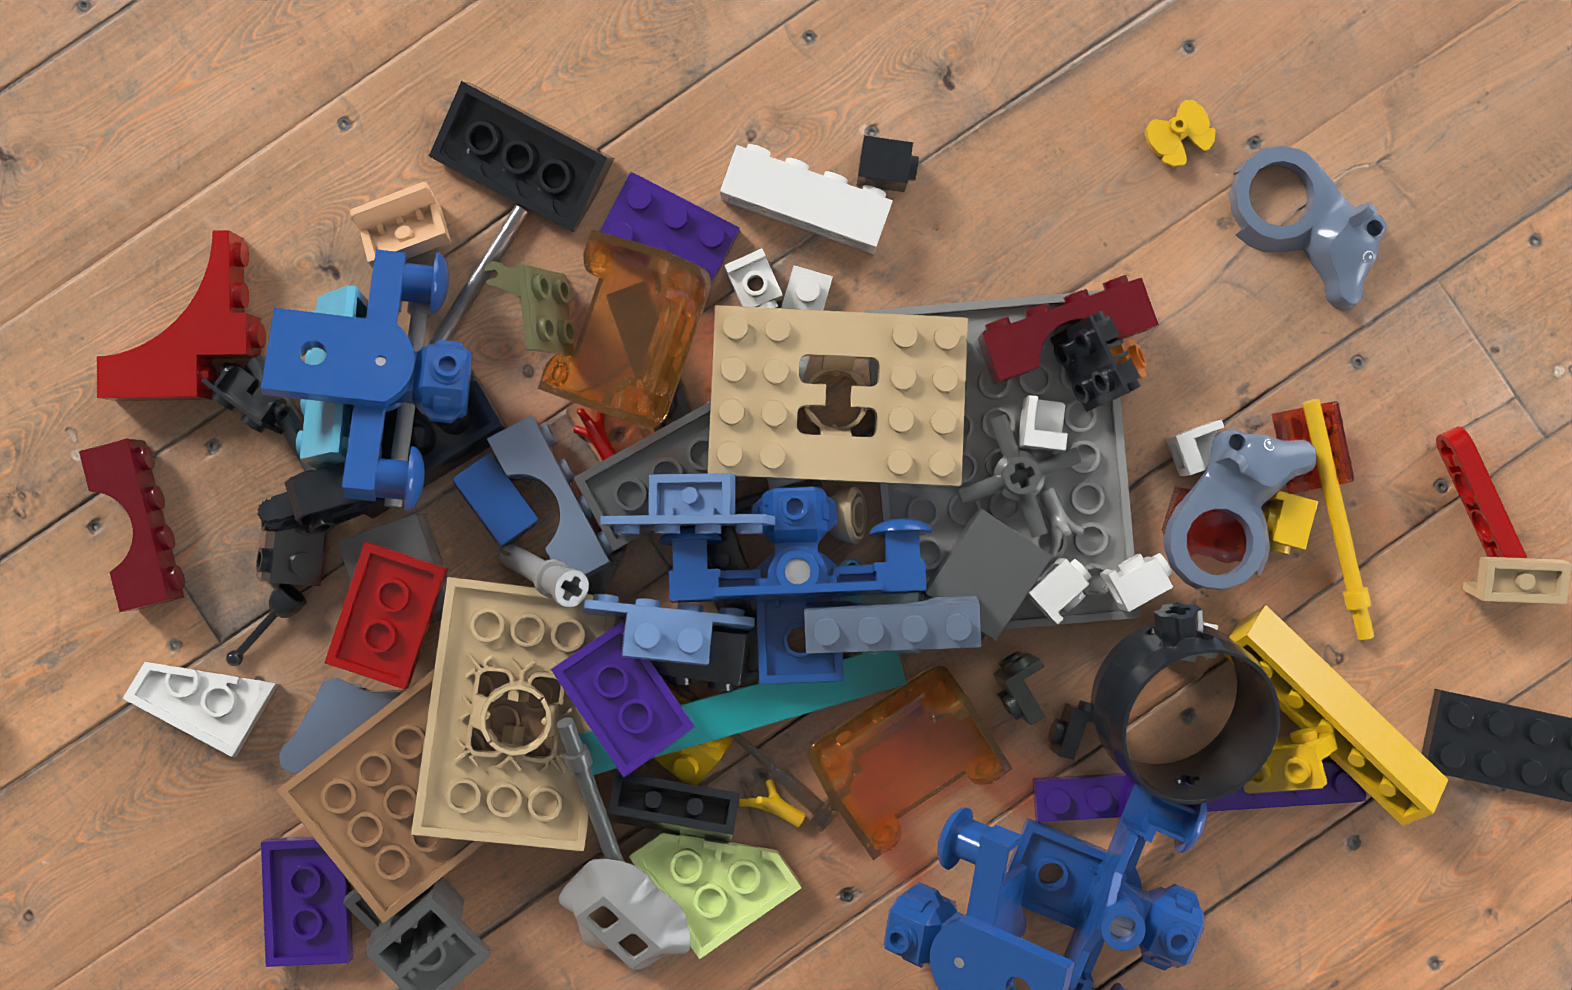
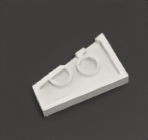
M144 662L122 699L231 757H237L279 684Z

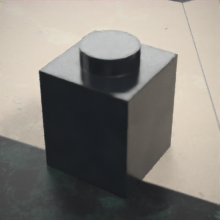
M864 135L856 185H869L878 189L905 192L908 180H916L919 156L912 155L913 142Z

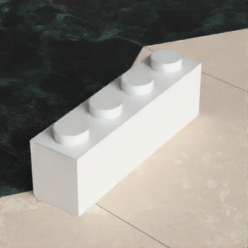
M748 144L747 148L736 145L720 189L722 201L865 252L875 253L893 200L885 198L886 192L869 185H864L862 189L848 185V180L845 177L833 172L826 171L824 176L808 170L809 165L794 158H786L785 162L770 157V151L758 145Z

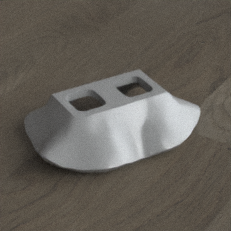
M607 858L593 859L565 885L559 896L561 906L573 912L576 917L585 945L595 949L614 952L631 969H643L668 954L683 955L689 951L690 933L683 909L677 902L658 889L646 873L635 865ZM605 906L619 920L608 928H602L590 918L589 914L597 908ZM630 934H636L648 947L637 955H631L619 942Z

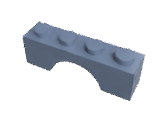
M531 415L487 438L505 474L512 480L528 479L547 485L555 494L560 509V522L554 538L545 548L550 559L564 562L568 568L581 571L587 578L613 565L609 555L615 551H613L603 531L596 533L589 519L594 517L584 496L580 495L577 497L570 484L574 481L575 475L567 460L563 458L558 461L551 447L556 445L557 441L547 423L544 422L539 425Z
M977 596L934 597L921 602L890 605L860 604L851 601L807 602L804 609L806 654L981 647L980 604Z

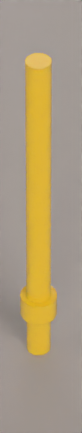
M1308 400L1302 404L1311 443L1316 450V464L1346 590L1342 592L1345 607L1347 610H1351L1357 639H1371L1374 637L1368 607L1372 605L1368 588L1363 587L1320 400Z

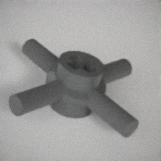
M1006 414L993 418L990 421L1003 457L996 464L993 477L957 489L960 501L964 505L1000 492L1007 499L1020 502L1032 538L1046 534L1048 530L1035 495L1041 490L1045 475L1081 463L1080 454L1077 448L1074 447L1038 460L1031 453L1019 451ZM1016 464L1019 470L1026 469L1028 477L1022 480L1023 487L1021 488L1019 482L1012 483L1010 480V475L1016 472L1014 466Z

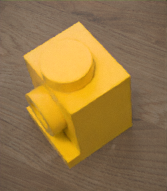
M1278 491L1268 499V501H1271L1270 506L1266 507L1263 511L1270 541L1269 551L1289 555L1291 549L1306 550L1318 501Z

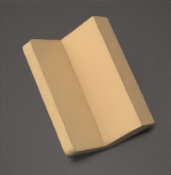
M1480 556L1477 582L1464 581L1463 591L1482 601L1567 604L1572 563L1557 559Z

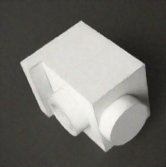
M762 248L724 265L742 307L779 308L777 302L783 300V294ZM760 278L764 283L762 289L759 291L750 290L747 286L750 279Z
M1160 553L1145 558L1141 554H1137L1118 565L1121 570L1117 573L1116 570L1106 569L1100 573L1118 608L1128 612L1173 588L1168 578L1172 575V571Z
M1058 558L1039 576L1026 596L1050 622L1059 624L1064 618L1058 612L1061 609L1068 612L1085 597L1082 590L1089 585L1087 581L1092 576L1076 559L1069 562L1067 559Z

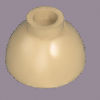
M854 486L841 489L830 497L837 505V525L829 532L836 539L849 544H858L866 533L868 522L865 497Z

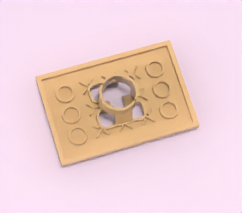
M715 305L708 474L731 473L735 474V477L961 486L968 318ZM806 356L823 357L821 370L815 373L808 383L802 382L799 378L801 358ZM855 359H871L877 363L878 381L875 386H866L861 377L852 371ZM833 374L835 377L841 375L857 383L856 386H851L850 406L861 407L858 417H855L847 426L837 427L835 424H832L830 427L825 426L809 410L810 405L825 406L826 384H816L824 375ZM802 407L808 422H811L810 425L819 430V435L802 434L798 431L797 412L799 408ZM868 409L872 410L876 415L875 434L872 437H852L850 429L860 422Z
M447 577L411 835L584 851L589 813L575 775L568 771L563 758L565 747L557 728V722L563 718L571 717L574 720L578 733L591 729L561 684L558 702L548 704L544 695L534 686H531V683L536 677L557 679L551 671L553 667L614 627L615 617L582 613L584 601L593 600V595L587 594L583 601L574 607H564L559 605L553 597L543 596L534 587ZM483 672H503L509 676L510 682L495 689L489 697L478 693L480 675ZM506 691H508L507 699L516 702H528L529 693H532L546 711V717L541 720L542 725H544L543 731L534 741L524 746L525 727L504 725L500 743L493 732L486 726V719L490 717V712L487 711L489 704L501 697ZM473 727L482 731L486 741L490 742L489 744L496 749L495 751L478 750L472 746ZM554 736L552 750L549 755L533 756L526 754L538 748L547 737Z

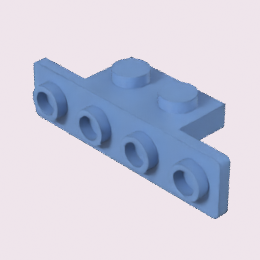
M735 474L649 475V515L600 516V525L614 527V534L621 535L640 534V527H654V534H680V526H695L696 534H721V526H736V533L761 534L763 526L775 525V516L766 514H735Z
M594 594L593 600L584 601L582 610L583 614L626 618L621 656L623 658L701 666L709 664L712 627L749 631L754 627L755 618L744 617L745 610L737 608H720L719 614L703 612L702 605L679 603L678 609L661 608V601L653 599H636L635 605L618 603V596L608 594Z

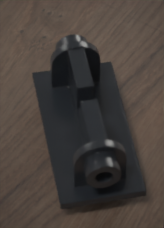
M226 362L222 364L218 370L219 378L216 382L206 378L201 380L215 391L211 397L216 402L233 411L236 407L244 413L241 421L252 429L263 433L266 428L281 435L284 432L275 423L277 420H283L288 415L290 409L287 406V401L283 397L263 395L261 384L252 395L251 392L259 380L243 369L238 363L231 364Z

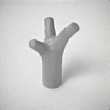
M1053 487L1039 493V497L1050 521L1052 542L1049 554L1056 556L1060 547L1062 533L1064 536H1069L1073 532L1081 536L1084 529L1073 523L1067 516Z

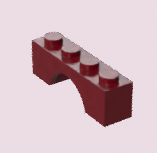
M1123 275L1103 283L1104 291L1089 295L1087 289L1080 290L1063 297L1065 304L1050 309L1048 303H1044L1024 311L1026 318L1011 323L1009 317H1004L986 324L987 332L982 333L977 340L993 384L1004 382L1039 368L1042 346L1054 329L1064 325L1075 324L1101 310L1104 311L1106 317H1112V321L1119 333V336L1108 341L1110 344L1148 331L1159 325L1142 277L1128 281L1127 275Z
M126 438L79 451L88 490L108 495L118 501L128 513L132 524L133 536L130 549L124 560L109 572L119 612L140 610L185 598L183 593L185 577L182 569L175 562L172 550L175 547V538L171 528L165 523L162 511L165 507V499L162 490L156 485L152 469L155 467V460L151 449L146 446L143 440Z

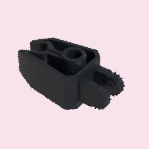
M345 463L319 470L304 471L290 477L284 482L287 492L262 501L257 509V515L273 532L277 531L279 533V531L283 532L285 529L290 530L301 526L306 533L321 534L330 531L338 524L367 513L381 498L376 497V501L344 498L342 482Z

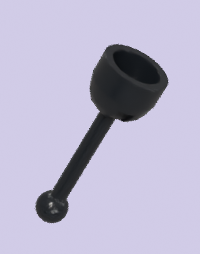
M279 583L270 594L269 608L271 612L237 650H232L226 655V662L230 666L240 665L243 661V654L277 617L290 618L304 607L307 601L303 594L290 584Z

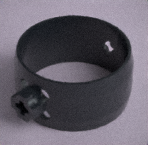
M1178 602L1161 605L1160 610L1154 611L1155 623L1143 626L1123 638L1102 662L1095 677L1091 693L1093 723L1099 740L1107 754L1137 786L1156 797L1178 804H1202L1228 796L1244 786L1260 771L1267 761L1279 732L1280 706L1273 683L1255 657L1221 631L1203 625V610L1196 604L1185 605ZM1204 653L1230 655L1237 676L1236 700L1228 721L1213 741L1190 757L1172 763L1148 764L1130 759L1126 743L1128 719L1138 695L1146 684L1161 670L1188 656Z

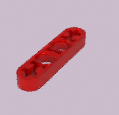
M1457 426L1439 434L1436 437L1438 451L1487 557L1527 558L1469 433L1464 428Z

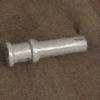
M514 543L508 544L503 548L511 553L509 557L500 553L499 560L504 568L531 580L540 594L550 598L553 597L561 606L574 607L580 604L587 595L589 582L586 575L577 569L568 568L560 560H544Z

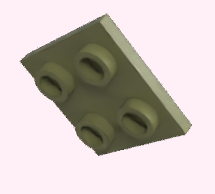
M496 261L488 263L484 270L486 272L497 271L498 275L496 278L486 280V283L489 286L498 287L521 298L527 350L566 356L574 355L573 343L576 334L574 325L570 321L568 302L570 301L571 292L565 280V274L525 264L510 268Z

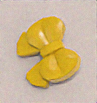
M1185 100L1178 106L1176 117L1169 121L1159 119L1150 121L1144 134L1146 143L1151 151L1158 157H1163L1161 159L1162 164L1170 167L1184 166L1187 162L1185 149L1181 141L1188 137L1202 152H1207L1215 142L1216 129L1214 127L1209 128L1208 115L1201 105L1194 100Z

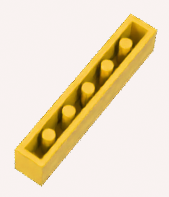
M1267 605L1238 622L1229 637L1247 650L1261 664L1274 685L1280 709L1301 729L1316 728L1317 734L1334 732L1338 749L1329 756L1402 826L1434 814L1448 779ZM1224 654L1233 663L1231 656Z

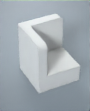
M1032 395L1023 398L1017 447L1050 452L1065 451L1068 436L1067 433H1062L1065 404L1062 402L1039 400L1038 396Z
M1222 419L1166 438L1180 477L1206 470L1209 464L1214 436L1218 434V429L1224 428Z

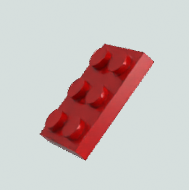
M364 542L324 663L404 690L408 689L449 568L375 543Z

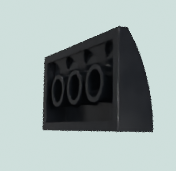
M461 81L429 154L430 158L571 232H575L615 159L484 89Z
M472 369L467 413L462 418H457L452 423L429 421L427 416L422 414L415 406L408 461L411 447L414 446L420 451L424 461L425 478L423 488L491 447L487 438L508 428L494 402ZM398 408L385 413L381 443V458L391 459ZM381 498L365 515L374 519L390 509V507L384 506L385 498Z

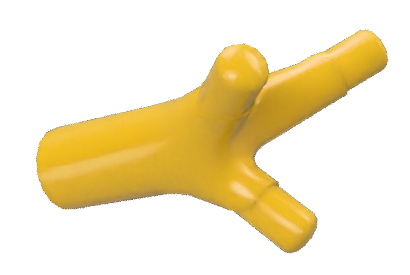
M773 779L765 782L769 794L768 798L758 796L757 798L739 800L740 807H754L770 812L797 828L805 818L804 812L781 798L776 791Z

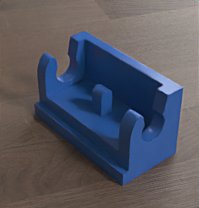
M491 453L452 478L456 489L501 550L535 526L534 524L539 521Z

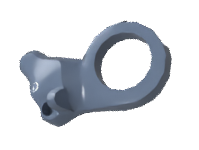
M1286 146L1265 148L1242 162L1233 173L1235 177L1229 192L1231 212L1241 228L1235 236L1248 246L1263 252L1305 251L1313 267L1323 280L1327 301L1333 307L1342 311L1356 306L1363 298L1365 278L1378 256L1379 243L1387 229L1384 218L1375 213L1378 209L1371 202L1360 204L1357 207L1351 205L1342 196L1322 167L1308 153L1300 149ZM1279 166L1287 168L1299 176L1306 188L1307 203L1305 212L1296 223L1277 226L1267 223L1256 214L1251 206L1249 190L1252 179L1259 170L1266 167Z
M1225 429L1214 436L1209 464L1205 472L1174 509L1167 522L1164 534V550L1170 567L1185 584L1195 589L1223 590L1246 582L1253 574L1260 577L1268 561L1270 550L1267 523L1261 506L1292 478L1313 470L1317 463L1315 447L1305 440L1284 441L1267 435L1247 434L1233 429ZM1209 510H1222L1234 516L1242 525L1247 538L1246 552L1241 563L1231 572L1222 575H1211L1199 569L1191 560L1186 546L1187 532L1192 522L1200 514Z
M339 678L325 680L298 730L280 749L279 762L282 769L292 774L299 773L405 690L366 691L362 689L361 684L348 683Z

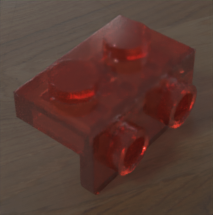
M1337 401L1322 403V413L1339 484L1351 483L1354 481V474L1339 403ZM1303 408L1271 414L1277 439L1284 441L1305 440L1312 445ZM1317 464L1310 472L1295 476L1286 483L1287 492L1294 494L1322 488Z
M1174 487L1162 526L1163 536L1167 522L1174 509L1191 489ZM1209 510L1200 514L1192 522L1187 532L1186 546L1190 556L1200 554L1211 556L1224 563L1241 562L1246 552L1247 538L1242 525L1234 516L1222 510Z

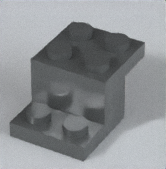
M443 877L384 924L356 889H353L344 898L343 904L372 932L366 955L401 990H451L490 957V948L462 921L464 899Z

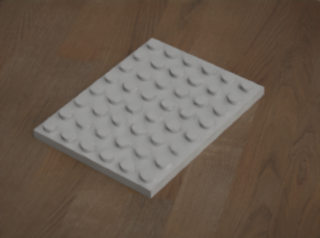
M1089 291L1088 293L1092 295L1101 291ZM1072 293L867 310L864 313L968 318L961 486L879 483L882 522L901 518L915 519L928 524L932 529V533L919 536L921 561L925 560L926 584L977 509L985 510L1049 554L1052 542L1050 521L1039 493L1054 487L1063 510L1073 523L1084 529V532L1081 536L1073 532L1069 536H1064L1062 533L1058 553L1051 558L1043 572L1058 558L1067 559L1069 562L1076 559L1085 567L1092 578L1087 581L1089 585L1082 590L1085 595L1082 601L1068 612L1064 609L1058 612L1064 618L1059 624L1050 622L1026 596L1004 630L1140 618L1139 607L1130 612L1118 608L1100 575L1106 569L1116 570L1117 573L1121 570L1118 565L1126 559L1135 556L1121 398L1114 399L1088 412L1085 411L1082 403L1076 399L1072 390V383L1064 366L1057 361L1054 354V346L1050 340L1051 337L1074 324L1058 327L1048 335L1041 349L1039 368L995 385L977 340L982 333L987 332L985 325L1004 317H1009L1011 323L1026 318L1024 311L1044 303H1048L1050 309L1064 305L1063 297ZM868 359L870 386H875L878 381V365L874 360ZM1029 395L1038 396L1039 400L1062 402L1065 404L1062 433L1068 434L1066 450L1076 447L1081 457V463L1045 475L1044 484L1035 497L1048 533L1034 538L1031 536L1019 501L1007 499L998 492L962 505L957 492L959 488L993 477L995 466L1003 457L990 421L991 419L1006 414L1016 444L1018 445L1023 398ZM873 412L874 432H875V431H876V415H875V413ZM1018 447L1019 451L1031 453L1038 460L1060 453ZM1016 464L1014 465L1016 472L1010 475V480L1012 483L1019 482L1021 488L1023 487L1022 480L1028 477L1026 469L1019 470ZM925 593L889 594V604L921 602L929 600L930 597Z

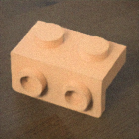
M426 182L407 187L350 210L351 219L360 230L367 261L372 269L376 249L406 253V259L451 243L441 205Z

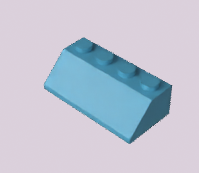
M347 285L318 296L316 310H312V312L366 319L368 300L356 286ZM312 348V350H308L306 353L305 363L317 365L324 361L327 354L320 348ZM301 399V412L305 415L303 431L300 430L296 438V450L298 455H300V460L312 468H326L345 463L353 405Z

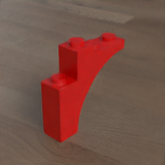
M212 230L210 257L203 280L195 296L182 314L163 332L138 347L113 355L97 356V398L111 401L212 400V389L201 380L206 378L216 382L217 372L212 365L213 359H252L261 355V348H264L266 343V332L263 324H261V318L244 313V308H247L249 304V289L247 284L244 283V267H247L249 263V250L243 237L230 230Z

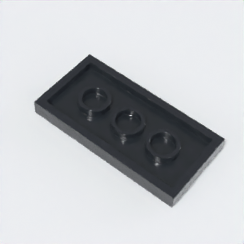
M1434 689L1421 754L1443 775L1572 802L1571 717Z

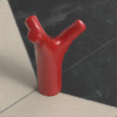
M583 407L577 409V414L580 416L585 428L577 425L574 427L573 432L587 438L595 447L602 461L617 454L605 431L604 419L606 409L602 407L598 409L595 422Z

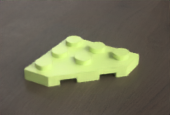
M661 831L629 855L633 864L645 872L658 889L677 902L683 909L688 922L690 946L699 959L802 888V884L778 850Z

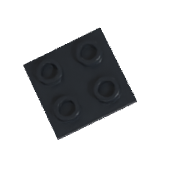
M1103 310L1082 319L1050 338L1054 346L1055 357L1064 366L1072 383L1073 393L1076 399L1082 403L1086 412L1141 387L1138 378L1141 376L1131 358L1118 365L1115 362L1130 354L1127 350L1115 357L1110 352V349L1124 343L1123 339L1108 346L1106 344L1107 341L1119 336V333L1112 321V317H1106Z

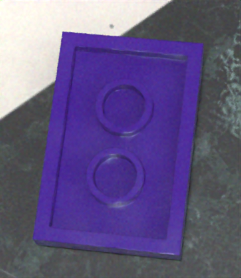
M630 172L593 244L610 255L703 302L740 232V227Z
M624 621L551 669L623 777L695 728L650 660L621 657L625 628Z
M314 837L270 838L261 842L266 967L349 963L353 959L352 912L343 904L345 896L351 892L349 880Z

